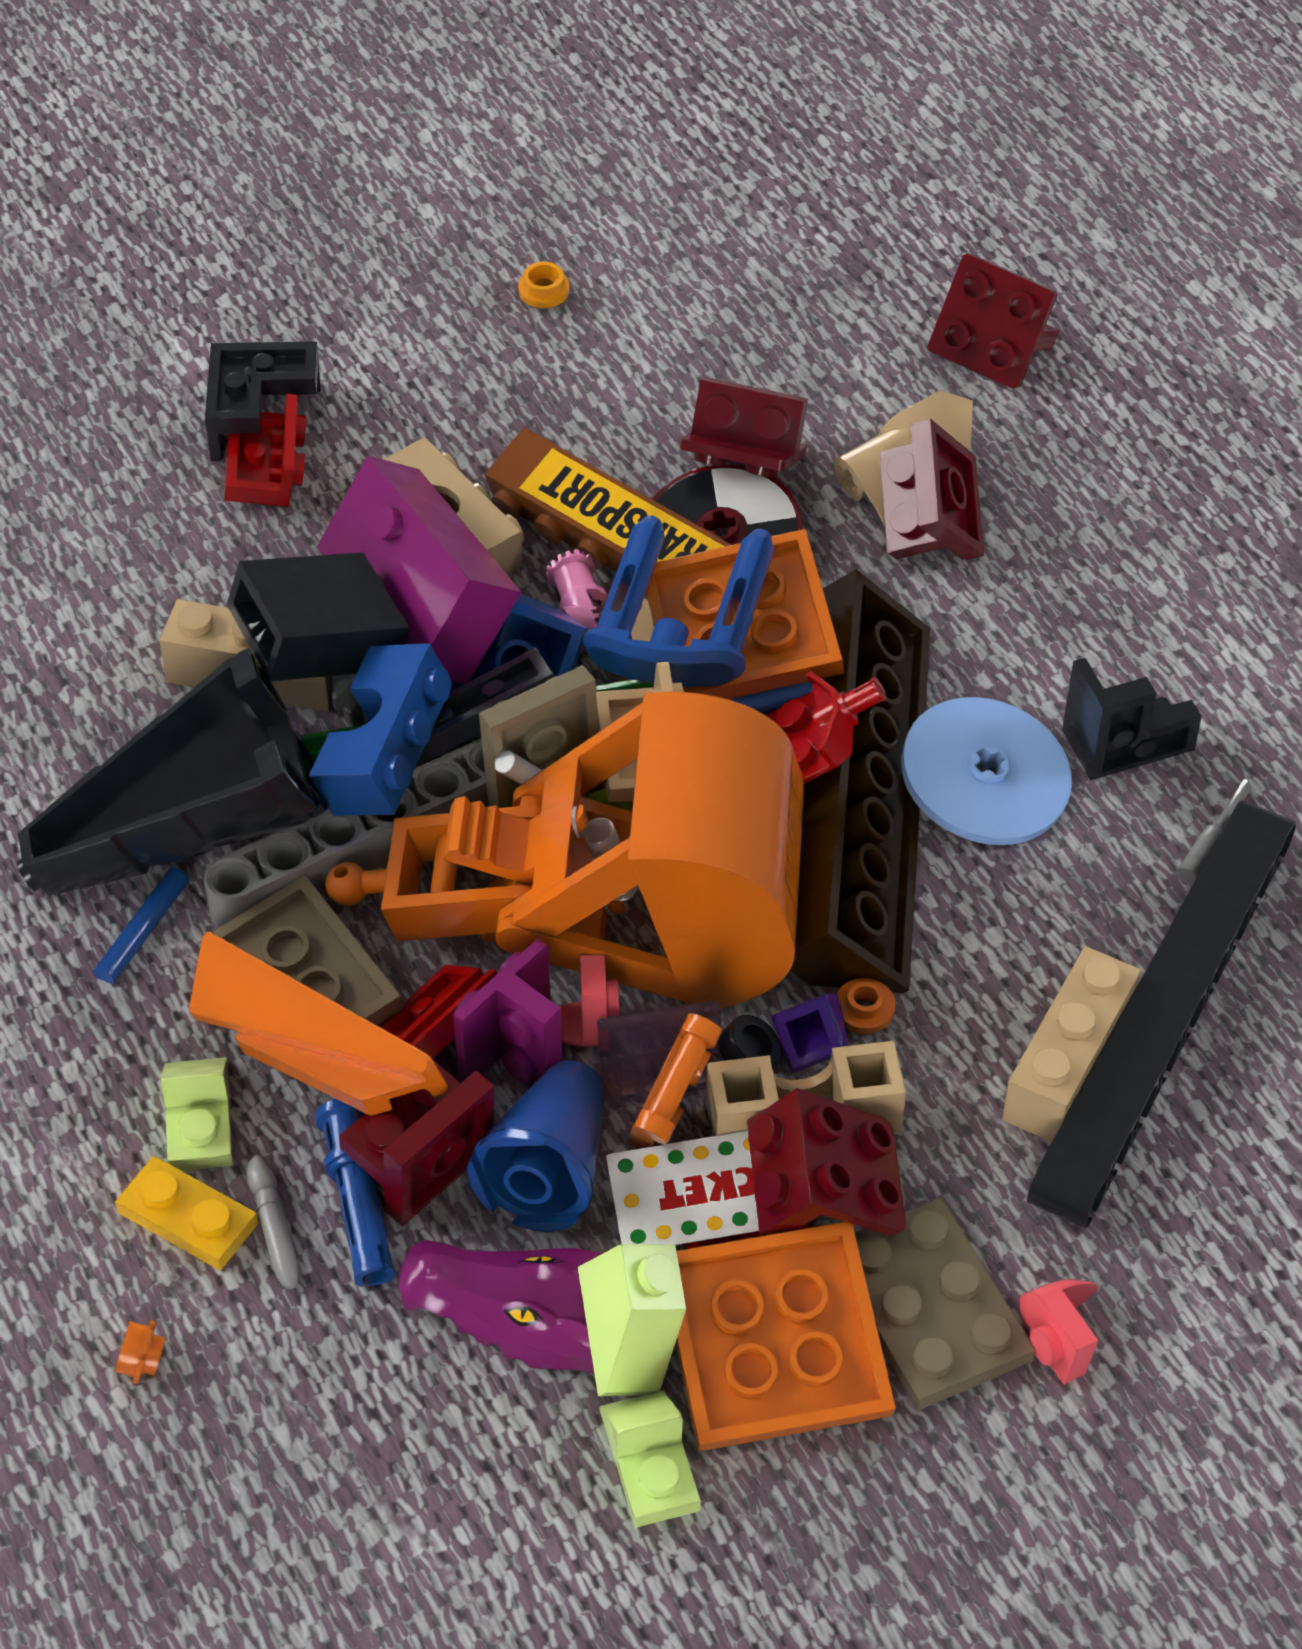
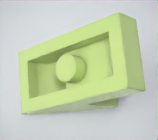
M227 1057L165 1063L160 1077V1084L166 1109L168 1164L181 1171L233 1166Z
M662 1390L600 1406V1413L635 1528L699 1512L701 1500L682 1443L683 1419L680 1411L665 1391Z

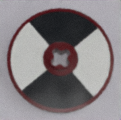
M732 464L711 465L691 470L671 480L652 498L657 503L716 535L715 529L726 528L727 535L719 538L731 545L741 543L755 529H764L771 536L803 529L800 508L792 493L774 477L755 475L745 471L746 466Z

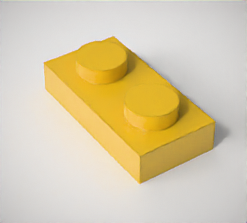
M154 1155L115 1201L119 1214L220 1271L258 1225L256 1212Z

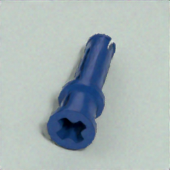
M333 1099L324 1103L316 1110L315 1121L317 1128L324 1132L328 1154L323 1160L325 1173L331 1180L336 1182L340 1195L345 1231L353 1262L354 1281L356 1285L363 1287L366 1284V1275L369 1286L388 1283L394 1279L396 1274L391 1252L389 1251L387 1232L375 1179L340 1149L339 1135L365 1113L337 1099Z

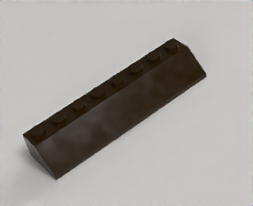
M855 569L822 588L844 668V674L823 678V680L834 687L838 693L843 691L847 693L870 681L871 678L876 677L883 686L887 699L857 714L859 724L853 727L852 755L838 767L804 784L795 959L790 971L812 986L840 988L848 981L858 978H869L883 983L891 992L905 993L909 991L920 808L905 785L901 769V753L910 728L918 717L926 711L930 627Z

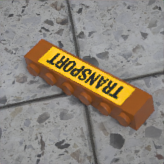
M523 427L485 473L493 495L491 501L504 515L510 514L515 519L521 516L533 523L536 531L549 542L559 544L562 540L576 548V550L579 549L580 553L583 551L585 555L589 554L597 569H601L605 565L617 572L633 526L644 517L651 515L661 520L665 534L657 562L731 545Z

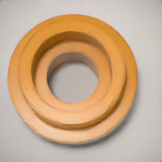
M544 261L536 262L529 265L518 283L519 296L526 304L532 307L552 308L560 305L567 299L569 295V280L558 265Z

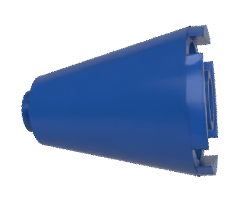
M562 1060L554 1063L476 1144L467 1166L470 1187L481 1203L494 1213L498 1205L507 1212L519 1215L511 1224L532 1231L548 1233L570 1228L577 1223L579 1216L586 1211L593 1196L606 1093L603 1079L593 1068L585 1063L574 1060Z

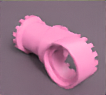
M579 549L574 550L573 554H571L570 550L565 551L566 556L562 557L560 553L557 555L558 561L552 560L550 562L551 565H547V572H545L547 580L559 592L561 597L559 603L560 610L588 627L589 630L593 629L598 625L595 619L600 618L599 615L603 611L608 595L606 590L598 586L593 576L595 566L592 557L589 554L585 555L583 551L580 553ZM584 645L580 655L588 653Z

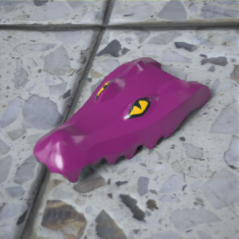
M423 1240L410 1248L402 1263L399 1276V1291L406 1310L412 1312L416 1308H421L435 1313L438 1317L450 1318L453 1320L457 1331L472 1335L478 1343L487 1346L491 1343L497 1345L504 1356L511 1360L520 1359L530 1368L575 1370L594 1374L578 1266L603 1253L578 1248L481 1251L463 1249L447 1243Z

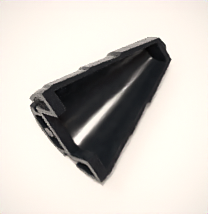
M249 647L221 664L165 713L151 721L101 766H95L18 833L21 858L17 860V867L22 878L33 891L41 888L46 894L52 896L147 874L150 866L190 859L218 847L301 825L328 810V806L309 778L315 763L303 736L300 733L297 734L294 730L290 718L285 713L288 708L273 683L268 681Z

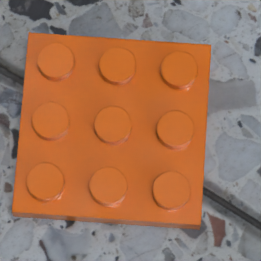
M806 529L771 536L774 554L754 612L753 622L749 627L741 652L746 661L745 671L742 675L732 682L718 686L683 687V692L711 695L729 700L810 682L806 678V673L812 671L821 679L844 674L843 659ZM741 543L656 562L646 590L654 627L658 620L672 618L682 622L689 630L685 646L690 647L692 638L709 640ZM740 602L738 603V606H737V609H736V612H735V615H734L732 624H733V622H734V619H735V616H736V613H737V610H738V607H739Z
M840 1222L677 1251L686 1311L675 1344L698 1452L894 1415L896 1407L853 1224Z

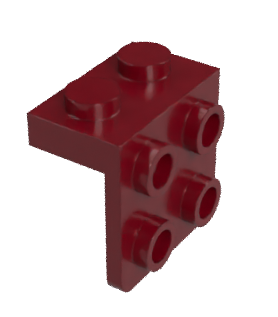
M796 1088L747 1120L759 1235L765 1236L794 1231L820 1215L829 1216L888 1236H895L905 1230L906 1217L893 1127L887 1119Z

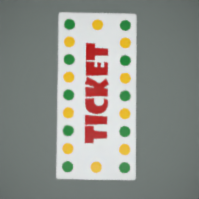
M748 1130L606 1155L621 1244L680 1245L759 1231ZM820 1215L810 1222L831 1219L832 1217Z

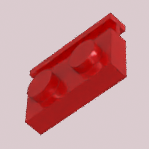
M445 964L403 1003V1009L386 1019L378 1027L425 1052L433 1059L455 1038L453 1016L462 998L472 990H480L498 973L496 970L490 969L483 974L480 968Z

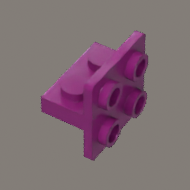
M540 939L535 940L523 952L518 951L510 955L493 979L480 990H472L467 993L456 1007L453 1019L457 1072L460 1083L476 1070L483 1075L500 1058L504 1067L514 1078L521 1082H527L530 1079L534 1083L551 1065L562 1061L561 1008L551 1002L549 946Z

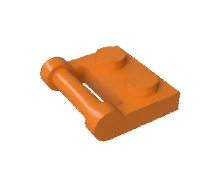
M694 1013L687 1015L678 1037L631 1129L627 1143L641 1149L652 1147L654 1142L661 1144L669 1142L684 1111V1108L680 1107L679 1104L689 1084L696 1087L712 1054L706 1051L707 1047H715L723 1031L719 1025Z

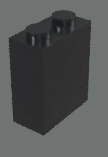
M364 552L245 560L238 563L226 605L269 682L357 674L370 646L405 645L407 642L409 627L406 618L397 609L385 589L382 578L376 574Z

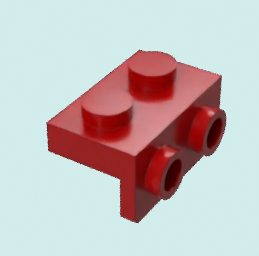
M286 394L284 414L262 412L261 433H228L224 501L289 507L292 485L302 486L305 466V454L295 453V447H304L306 415L297 414L296 394Z

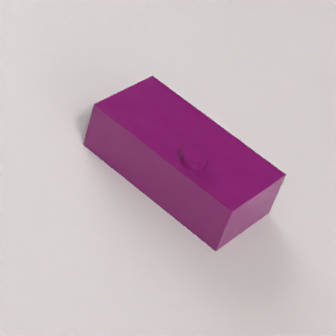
M368 455L317 546L322 555L364 552L376 574L382 578L385 589L397 609L406 618L409 627L406 644L430 643L442 666L449 673L452 682L466 684L470 681L521 594V590L419 469Z

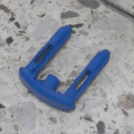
M652 515L644 517L632 528L597 627L588 630L584 635L583 644L593 662L603 670L632 680L654 684L656 663L669 662L672 683L681 682L683 687L718 686L734 681L745 671L746 661L741 652L749 627L753 622L754 612L774 554L770 533L764 529H755L742 540L709 640L692 638L690 647H687L685 644L689 635L688 628L682 622L672 618H663L656 622L650 642L632 639L631 633L638 613L642 608V602L665 539L661 520ZM740 602L739 607H738V610H737V613H736V616H735V619H734V622H733V624H732V621H733V618H734V615H735V612H736L738 603Z

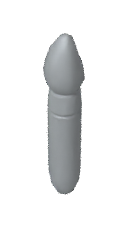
M255 1155L248 1163L247 1184L250 1192L255 1196L258 1216L275 1275L283 1287L288 1290L294 1289L299 1280L298 1260L284 1209L277 1192L278 1183L266 1161L260 1155Z

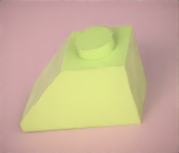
M620 1244L578 1266L598 1396L646 1395L659 1392L686 1311L675 1244Z

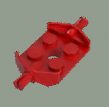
M812 671L806 673V678L812 683L813 690L797 699L786 702L779 709L766 715L783 729L790 739L804 784L838 767L852 755L853 727L859 724L857 714L887 699L885 690L876 677L871 678L870 681L847 693L844 691L838 693L834 687Z

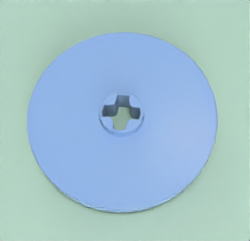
M965 697L939 703L925 711L913 723L902 748V775L915 803L936 824L970 841L989 845H1012L1032 840L1056 823L1062 815L1071 795V768L1058 740L1036 718L1015 706L1001 701ZM992 768L996 772V774H994V772L988 769Z

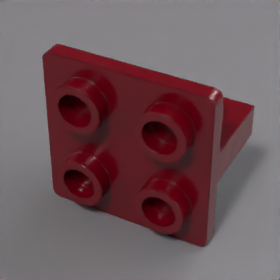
M964 254L929 340L928 350L1012 389L1018 388L1023 383L1035 351L1051 350L1054 347L1060 330L1046 323L1056 301L1057 292L978 256Z
M704 377L700 379L692 430L691 433L682 437L680 449L694 452L693 459L700 463L725 465L726 460L745 463V471L749 473L775 477L778 471H785L806 455L807 445L801 443L808 398Z

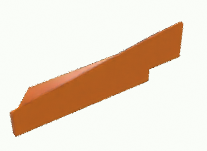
M210 931L204 934L188 1011L198 1021L239 1031L234 1039L244 1054L370 1116L392 1110L391 1098L421 1089H426L433 1097L443 1095L449 1088L434 1061L425 1052Z

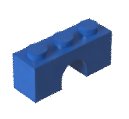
M430 643L369 647L350 687L369 722L355 730L329 732L309 774V778L333 816L395 814L405 790L410 785L412 774L425 745L430 740L432 729L444 702L450 695L453 684L449 673L442 666Z

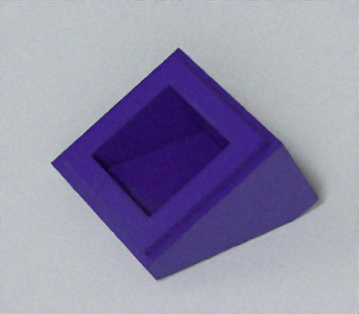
M825 994L771 1015L792 1074L830 1060L832 1048L849 1046L841 1004L837 994Z

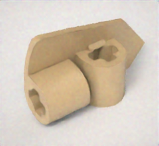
M940 390L899 412L886 422L878 436L835 459L834 470L839 484L855 501L868 497L885 526L879 452L912 444L910 424L926 419H932L970 451L973 400Z

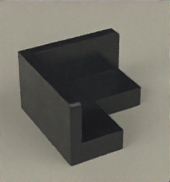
M317 341L211 343L205 409V424L211 461H222L224 434L261 433L263 395L317 394V392H321Z
M1082 658L1073 661L1062 731L1089 779L1094 780L1194 751L1202 718L1194 702L1188 700L1171 705L1165 697L1156 699L1157 693L1147 677L1104 689L1087 659Z

